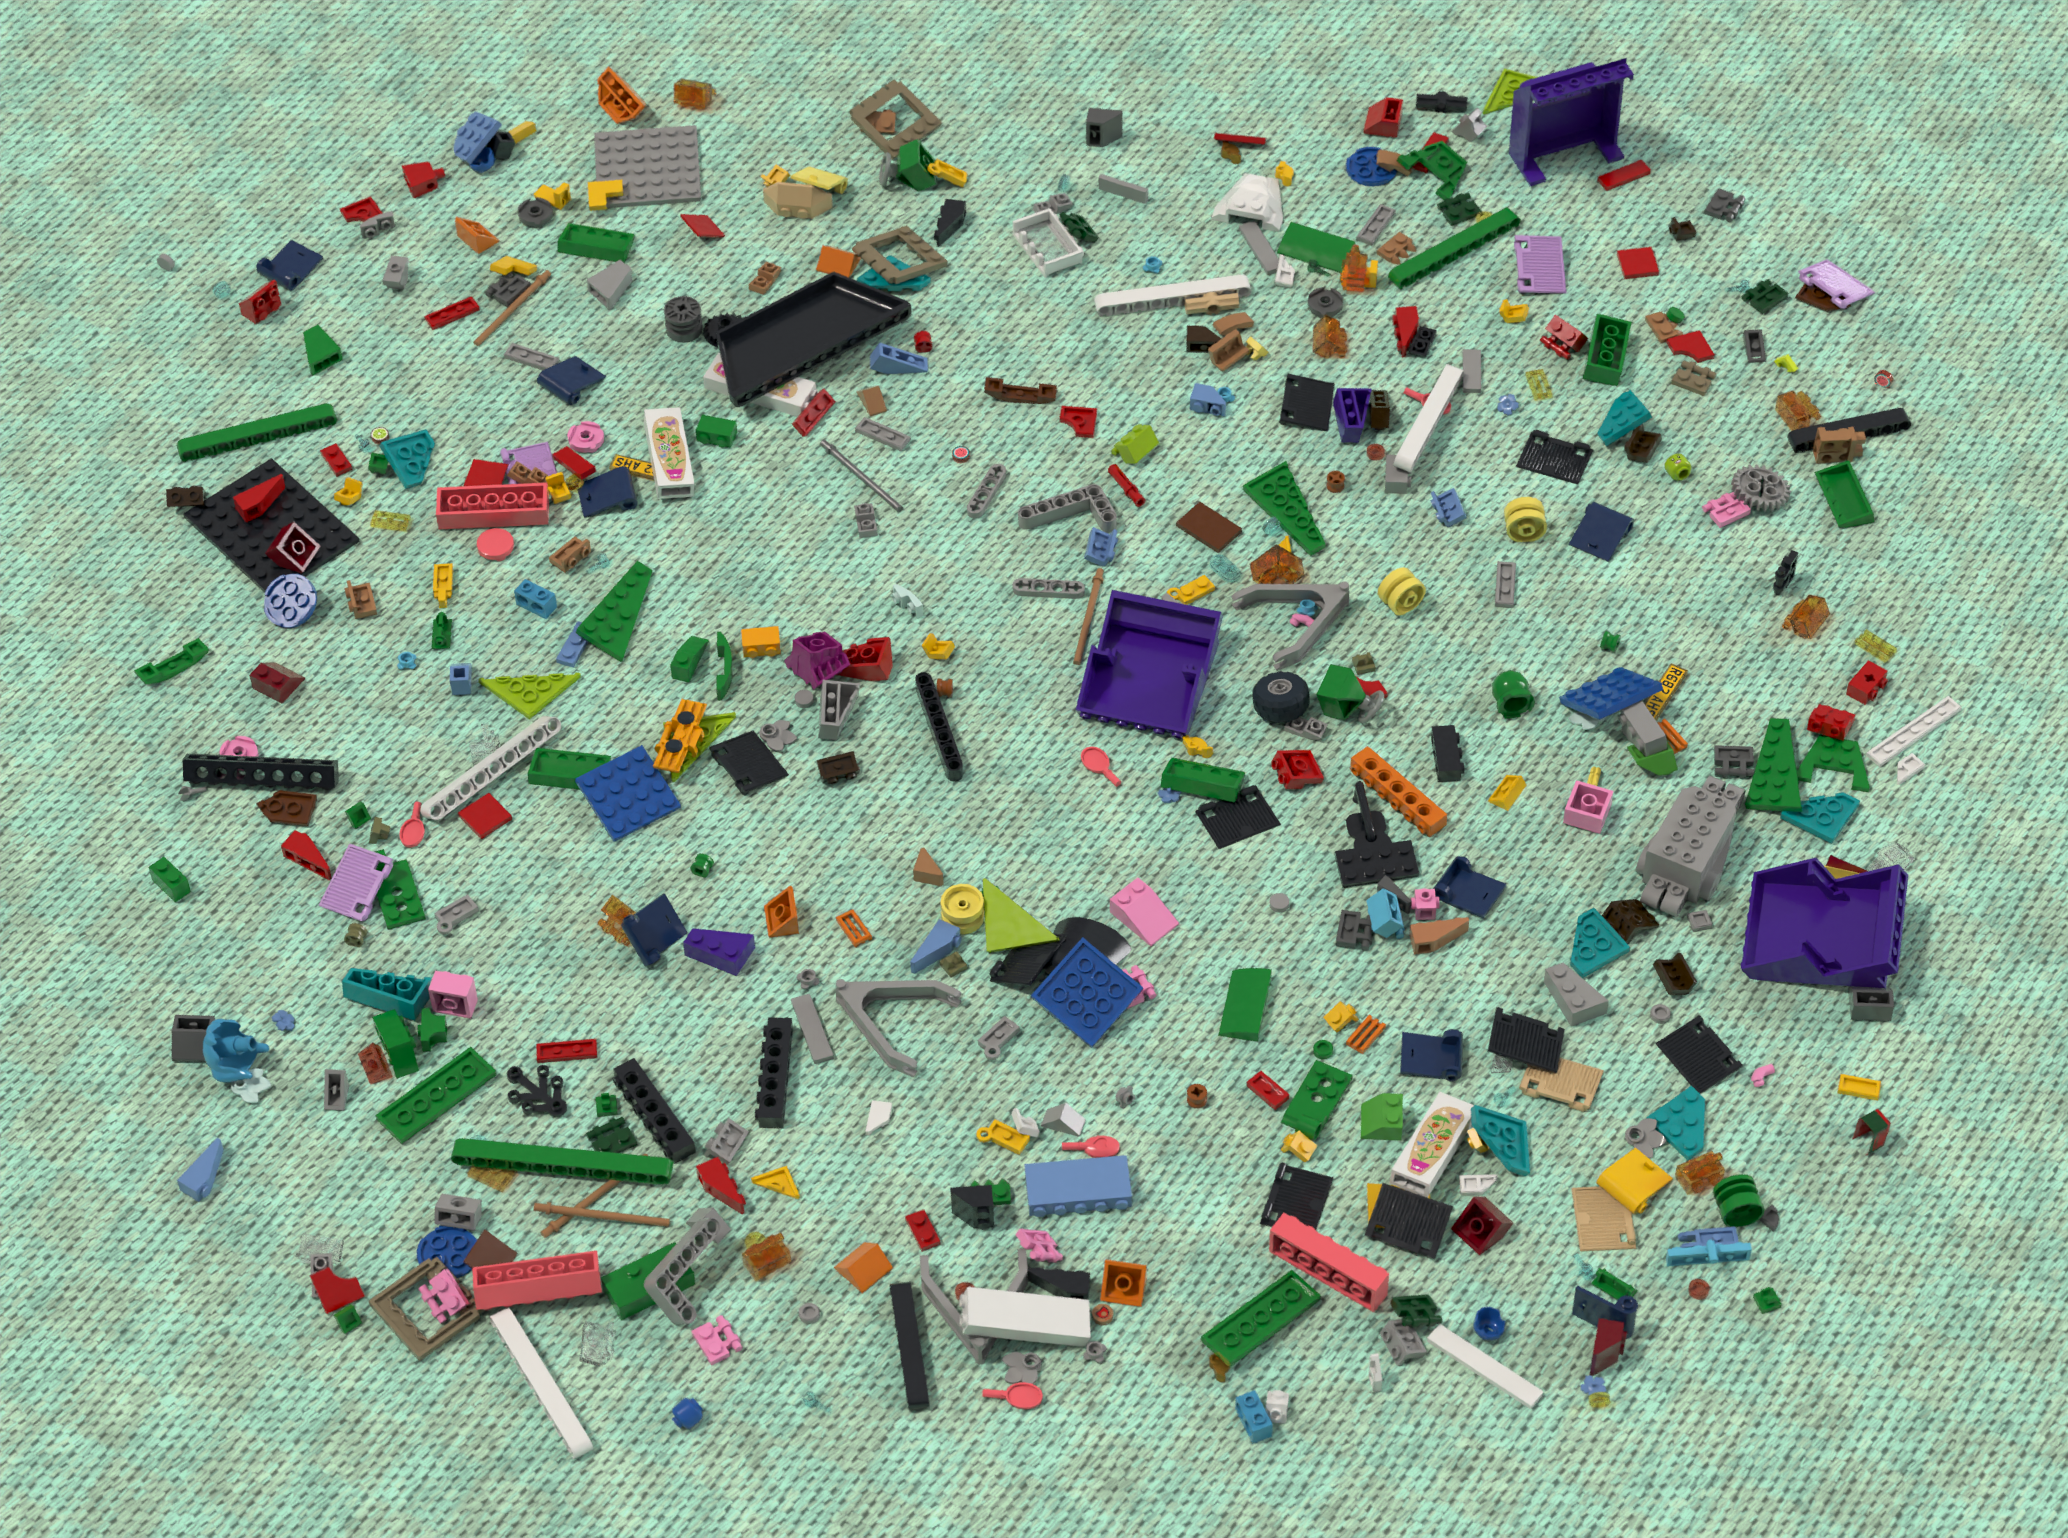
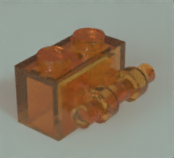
M679 79L674 83V103L680 104L682 107L693 106L696 109H705L712 103V95H716V89H713L710 83Z
M1356 244L1352 246L1350 253L1346 254V260L1342 259V270L1344 272L1340 273V283H1343V290L1364 292L1368 254H1360L1359 246Z
M1325 314L1313 326V353L1328 359L1336 352L1339 358H1345V353H1347V345L1345 344L1347 333H1345L1344 328H1340V321Z
M1792 390L1777 396L1775 410L1791 431L1809 427L1811 417H1814L1815 420L1821 418L1818 407L1811 403V398L1804 394L1803 391H1799L1796 395Z
M1809 594L1805 600L1802 599L1800 603L1793 607V612L1785 617L1782 627L1788 630L1792 626L1795 635L1811 639L1830 615L1825 598Z
M612 894L601 909L609 917L606 921L601 918L598 921V925L602 927V931L606 934L610 933L615 941L627 946L630 944L628 937H626L622 927L617 930L614 924L617 922L621 925L623 923L622 920L626 916L634 915L637 911Z
M1710 1151L1676 1167L1675 1177L1687 1195L1693 1192L1695 1194L1700 1193L1705 1187L1715 1186L1723 1180L1725 1168L1720 1163L1723 1156L1720 1152L1714 1154L1713 1151Z
M781 1232L768 1236L759 1244L751 1245L750 1248L742 1253L743 1264L755 1281L791 1263V1254L782 1241L784 1236Z

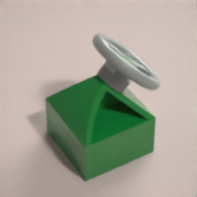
M918 139L900 146L896 164H891L889 152L883 155L879 172V183L881 186H885L888 178L892 177L916 191H922L936 184V175L931 174L927 169L929 164H934L935 159Z
M1330 664L1316 694L1325 716L1346 720L1358 707L1361 709L1358 716L1360 723L1370 721L1378 712L1384 700V693L1382 691H1376L1370 697L1366 695L1351 668Z

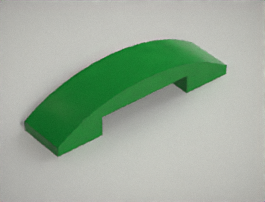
M720 631L717 632L718 657H724V675L716 676L718 701H721L727 694L733 677L731 649L727 639Z
M197 638L183 645L182 652L154 666L150 662L134 670V673L144 684L162 682L171 679L199 662L209 652V649Z

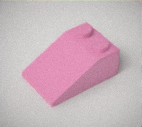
M1138 877L1110 898V913L1150 946L1179 925V922L1153 889Z

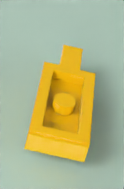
M453 563L434 564V599H438L439 608H447V598H451L453 589Z

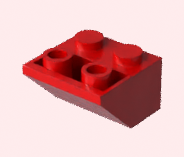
M1386 97L1370 106L1363 133L1397 138L1402 118L1403 99Z
M272 280L263 284L239 303L241 315L257 324L265 320L270 313L276 311L281 306L277 281Z

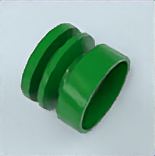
M1747 1174L1732 1175L1718 1182L1713 1188L1712 1193L1716 1199V1204L1719 1207V1213L1725 1226H1747L1755 1223L1764 1215L1765 1208L1758 1195L1755 1181L1751 1176Z

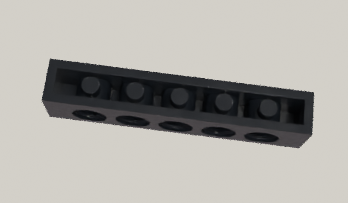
M768 1017V1023L763 1027V1037H766V1042H762L764 1058L760 1059V1070H763V1072L758 1077V1087H761V1092H757L756 1101L759 1104V1108L755 1109V1121L759 1122V1128H784L793 1035L792 1018Z
M633 1058L613 1068L614 1077L612 1079L617 1088L621 1087L625 1100L633 1104L632 1108L636 1116L643 1118L644 1127L647 1131H652L655 1143L662 1145L665 1157L671 1158L674 1164L695 1154V1142L636 1059Z

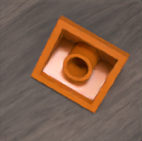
M456 216L457 236L477 254L500 241L479 222Z
M822 245L816 271L826 274L836 272L850 278L861 257L854 252Z
M788 886L764 905L768 937L770 938L799 934L793 887Z
M864 1242L838 1263L834 1269L863 1294L892 1270L893 1267L878 1243Z
M1105 1259L1100 1301L1141 1307L1147 1282V1265Z

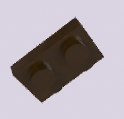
M1643 424L1636 427L1624 447L1628 460L1648 463L1662 440L1661 434L1644 431Z
M201 486L166 489L168 508L204 505L206 491Z
M854 751L816 761L822 783L827 782L828 785L837 783L838 779L846 778V780L854 779L860 773V767L857 765Z
M1676 953L1672 960L1656 959L1653 963L1668 995H1687L1697 983L1682 953Z

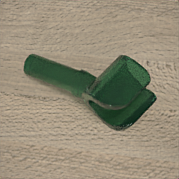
M1310 259L1307 267L1308 272H1318L1327 277L1330 276L1331 273L1318 267L1316 260Z

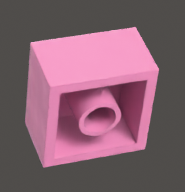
M1576 780L1565 807L1563 823L1600 834L1612 806L1613 791Z
M435 971L428 989L433 1012L471 1019L478 1001L474 977L452 974L447 971Z

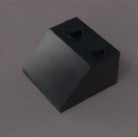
M992 1185L950 1188L951 1209L955 1216L973 1229L987 1230L990 1227H994Z

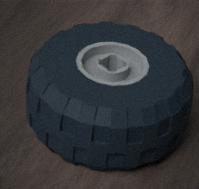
M1278 671L1263 676L1255 684L1252 691L1255 711L1269 722L1286 723L1296 720L1305 713L1310 704L1309 688L1306 681L1292 672Z

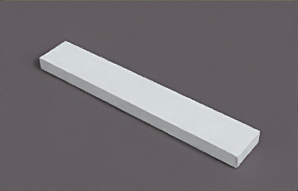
M1947 696L1869 750L1866 756L1877 766L1881 767L1961 711L1962 707Z
M1441 1324L1428 1336V1343L1529 1409H1532L1543 1396L1544 1391Z

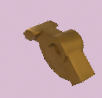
M1223 141L1221 157L1230 159L1233 164L1241 163L1238 147L1228 141Z
M1212 1354L1209 1357V1367L1214 1371L1217 1381L1225 1382V1374L1230 1370V1367L1217 1355Z

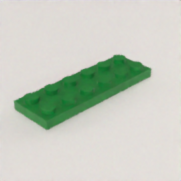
M469 1047L376 1114V1120L400 1144H403L497 1075L496 1070L472 1047Z
M1290 1270L1202 1335L1201 1342L1227 1366L1231 1367L1319 1302L1321 1295L1298 1274Z

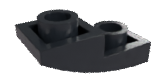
M1419 326L1409 354L1426 358L1436 337L1437 330Z

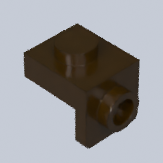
M1675 217L1671 218L1669 232L1676 241L1696 237V230L1690 220L1678 223Z

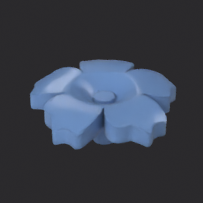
M1509 394L1508 397L1504 395L1499 398L1501 402L1498 403L1497 407L1499 412L1503 411L1504 414L1512 415V410L1515 411L1519 408V403L1515 402V395Z
M1163 788V790H1159L1157 793L1162 798V802L1171 803V801L1176 802L1179 800L1181 791Z
M278 1010L272 1016V1021L276 1022L278 1030L283 1031L286 1029L287 1031H292L295 1027L293 1024L295 1022L294 1017L284 1010Z
M1591 1375L1586 1376L1584 1384L1580 1385V1390L1584 1394L1588 1393V1398L1594 1399L1599 1394L1604 1395L1606 1393L1605 1386L1603 1385L1605 1380L1602 1377H1595L1593 1379Z

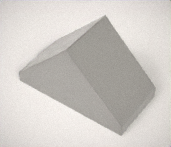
M325 1069L324 1110L345 1109L349 1089L346 1070Z
M1067 1103L1047 1109L1041 1127L1080 1137L1086 1119Z
M713 1207L699 1208L687 1220L686 1224L692 1227L698 1220L712 1217L718 1219L721 1224V1230L713 1242L719 1244L731 1231L730 1227Z

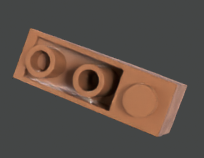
M1469 917L1410 925L1409 936L1414 955L1434 952L1468 932Z

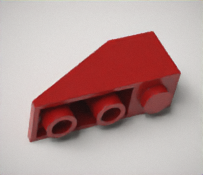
M1417 306L1395 307V315H1392V324L1396 325V328H1394L1395 338L1399 339L1397 341V351H1401L1402 357H1405L1418 331L1419 316Z
M280 474L233 497L235 508L245 522L263 515L286 488L283 475Z
M719 1157L697 1165V1177L705 1192L740 1214H744L745 1199L742 1193L738 1194V1187L734 1178L730 1179L728 1176L729 1170L726 1163H721Z

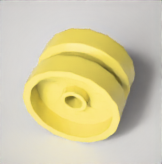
M1520 497L1509 502L1504 508L1506 532L1513 541L1532 542L1538 540L1546 533L1545 510L1542 502L1538 499Z
M1402 567L1392 571L1380 583L1377 595L1395 615L1400 616L1419 605L1424 598L1426 588L1408 568Z
M957 884L949 887L942 894L940 903L941 919L959 927L960 934L962 935L973 933L981 927L984 922V899L982 893L976 887L969 884Z

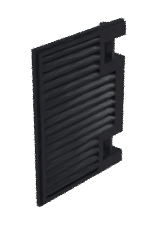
M1287 373L1279 423L1281 425L1288 423L1328 431L1335 383ZM1293 381L1298 382V386L1292 385ZM1288 413H1292L1293 418L1287 417Z
M1535 429L1531 432L1516 467L1578 485L1593 453V449H1591L1589 444L1579 441L1570 443L1549 437L1547 432ZM1538 437L1544 439L1542 444L1534 442L1535 438ZM1577 449L1584 450V456L1576 454Z
M754 730L709 747L711 756L718 765L724 767L735 781L737 789L744 796L749 791L789 776ZM724 749L727 754L721 756L719 751ZM748 779L751 783L744 785L743 780Z
M1256 785L1242 789L1235 802L1221 800L1215 803V801H1211L1201 805L1195 811L1218 849L1281 825ZM1254 794L1256 799L1248 801L1246 796ZM1212 810L1215 815L1207 818L1205 812Z
M1053 933L1059 938V941L1012 949L1003 962L997 961L990 970V982L1031 986L1067 935ZM1000 970L1006 971L1003 976L998 975Z
M1496 1007L1487 1052L1556 1074L1565 1029L1558 1027L1557 1030L1548 1028L1549 1023L1515 1012L1508 1015L1503 1013L1502 1008Z
M1700 1015L1655 1043L1686 1081L1700 1094L1743 1067L1739 1060L1736 1061L1731 1050L1712 1028L1704 1024V1019ZM1694 1027H1697L1701 1032L1697 1033ZM1724 1060L1730 1065L1729 1067H1726L1723 1063Z
M1281 1162L1278 1166L1267 1203L1265 1204L1260 1224L1273 1227L1281 1215L1285 1213L1296 1217L1299 1222L1316 1230L1334 1177L1288 1166L1286 1163ZM1285 1172L1291 1173L1290 1180L1283 1179ZM1271 1212L1278 1213L1276 1220L1270 1219Z
M1382 1183L1365 1236L1435 1259L1453 1206ZM1376 1224L1385 1227L1384 1233L1374 1231ZM1423 1240L1432 1243L1431 1249L1421 1247Z

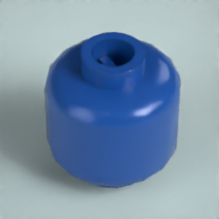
M693 1397L691 1399L683 1398L673 1407L672 1413L674 1417L672 1420L679 1428L684 1426L686 1429H691L703 1418V1408Z

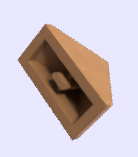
M879 385L856 391L870 417L887 411Z
M924 847L921 848L913 869L914 881L936 886L944 885L943 873Z

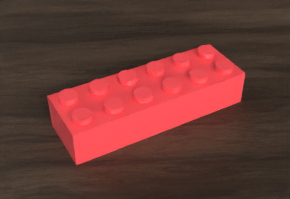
M547 483L438 487L436 503L438 529L549 525Z
M1283 1213L1270 1229L1269 1252L1370 1311L1375 1312L1388 1295L1389 1273L1384 1268L1377 1267L1365 1257L1353 1253L1348 1247L1337 1244L1332 1238L1324 1236L1313 1227L1299 1222L1296 1217Z
M597 1250L473 1267V1291L476 1310H489L493 1307H511L515 1304H532L536 1301H553L558 1298H574L580 1295L591 1296L601 1293V1276Z

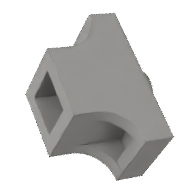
M1476 108L1469 115L1464 114L1458 120L1460 123L1451 132L1456 136H1463L1467 141L1471 142L1487 127L1481 119L1482 112Z
M391 255L382 280L383 285L391 289H405L408 280V257Z

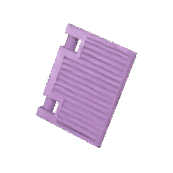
M1515 235L1514 249L1517 260L1518 292L1566 293L1561 236ZM1527 242V248H1522L1521 243ZM1530 280L1531 286H1525L1524 281Z
M1828 259L1798 271L1800 274L1799 279L1809 287L1815 284L1832 296L1831 301L1841 309H1845L1847 305L1875 293ZM1810 273L1814 277L1809 278L1806 275ZM1842 295V296H1844L1846 299L1841 300V299H1839V296Z
M548 442L512 450L503 448L500 451L503 463L509 465L506 475L516 461L531 471L536 467L548 476L557 473ZM514 455L515 460L510 461L509 456ZM507 476L509 484H521Z
M349 843L319 906L359 921L367 920L373 908L372 902L383 880L388 878L391 872L393 859ZM379 862L385 864L382 872L375 870ZM358 904L364 905L362 913L355 911Z

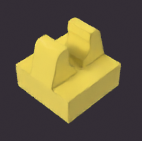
M1251 336L1248 338L1246 347L1249 349V353L1247 355L1254 352L1251 356L1253 360H1257L1261 356L1265 357L1268 354V351Z

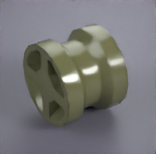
M352 923L348 927V933L345 935L344 941L349 946L361 947L364 942L363 938L366 937L368 931L363 925Z

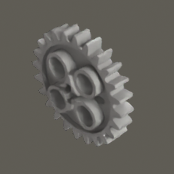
M1757 464L1755 468L1751 465H1748V468L1742 466L1741 470L1738 469L1737 473H1734L1731 482V490L1734 491L1735 496H1739L1737 500H1744V505L1750 504V508L1755 506L1758 511L1760 508H1763L1765 512L1767 508L1774 511V508L1779 510L1781 506L1784 507L1785 503L1789 500L1791 486L1787 485L1788 480H1783V475L1778 476V471L1772 472V468L1767 470L1764 465L1762 468H1759Z

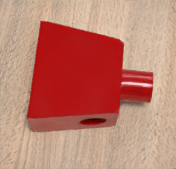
M428 161L402 166L403 176L413 199L438 189L437 180L445 177L443 167L433 170Z

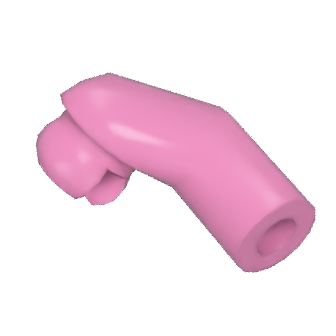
M1295 613L1289 622L1295 627L1299 626L1300 622L1309 627L1314 619L1308 615Z
M1768 1064L1755 1069L1751 1077L1753 1085L1755 1087L1763 1086L1765 1083L1763 1080L1764 1076L1775 1073L1774 1066Z

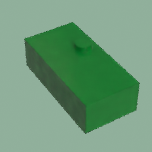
M1597 313L1592 328L1582 379L1618 386L1622 374L1631 321Z
M676 1242L601 1277L602 1289L621 1321L656 1304L646 1291L644 1282L648 1275L672 1250ZM691 1267L675 1283L681 1292L696 1285L694 1271Z

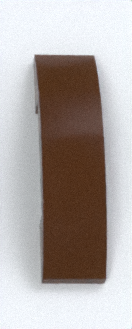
M986 377L984 393L1002 401L1045 404L1056 399L1057 385L1039 383V388L1003 384L1004 379Z

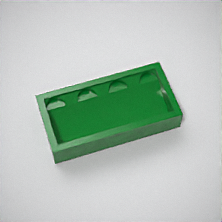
M1290 222L1281 240L1277 254L1342 273L1355 252L1356 241Z
M568 223L557 240L558 252L613 262L621 260L625 263L635 234Z
M1849 460L1814 472L1839 528H1849L1875 522L1874 513Z
M536 748L527 773L528 784L580 790L575 782V778L611 761V756Z
M1171 757L1162 773L1161 788H1171V790L1235 802L1241 790L1245 772Z
M1243 968L1232 970L1218 1036L1258 1042L1272 977V969Z

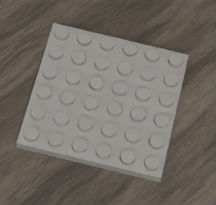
M696 125L594 133L596 182L622 180L623 196L606 197L607 208L701 201Z

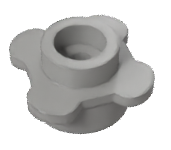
M805 969L797 975V980L801 982L802 989H808L812 985L817 986L819 984V979L816 978L814 970Z
M1132 1086L1122 1087L1116 1094V1101L1121 1103L1120 1108L1122 1109L1130 1105L1135 1099Z
M1097 1341L1088 1342L1083 1357L1085 1360L1091 1359L1101 1363L1104 1360L1103 1354L1107 1348L1104 1344Z

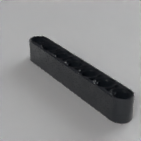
M1895 408L1795 429L1789 432L1787 439L1793 451L1799 453L1798 451L1813 450L1817 428L1825 427L1826 431L1854 427L1855 432H1864L1867 439L1869 436L1871 438L1884 435V433L1890 434L1900 432L1903 429L1904 431L1908 430L1911 427V421L1904 408Z
M927 672L918 673L915 677L916 693L945 775L950 781H959L963 777L962 759L932 676Z
M911 1282L889 1284L908 1410L930 1408Z

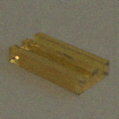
M1543 369L1525 372L1534 401H1538L1540 398L1541 400H1544L1546 397L1548 399L1552 398V392ZM1537 374H1540L1546 393H1543ZM1531 375H1533L1539 394H1537Z
M375 510L370 526L406 532L411 516Z
M1867 629L1854 643L1884 663L1897 651L1896 647Z

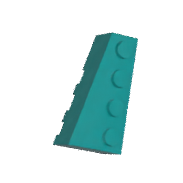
M350 968L342 980L343 997L384 1011L395 1009L399 1016L402 1015V1017L415 1021L421 1012V1008H424L430 998L428 989L432 978L424 977V979L415 978V975L401 977L395 976V973L391 972L377 974V971Z

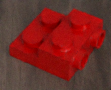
M1819 704L1817 708L1813 709L1809 717L1807 730L1844 741L1855 721L1856 714Z
M1278 750L1271 761V767L1273 770H1277L1278 781L1284 785L1285 789H1302L1305 784L1322 783L1324 780L1311 750Z

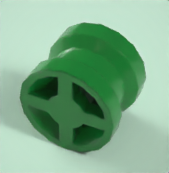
M1605 631L1600 648H1607L1615 653L1619 646L1621 635H1612L1609 631Z
M697 854L690 870L694 875L705 878L709 874V869L713 867L714 861L706 854Z

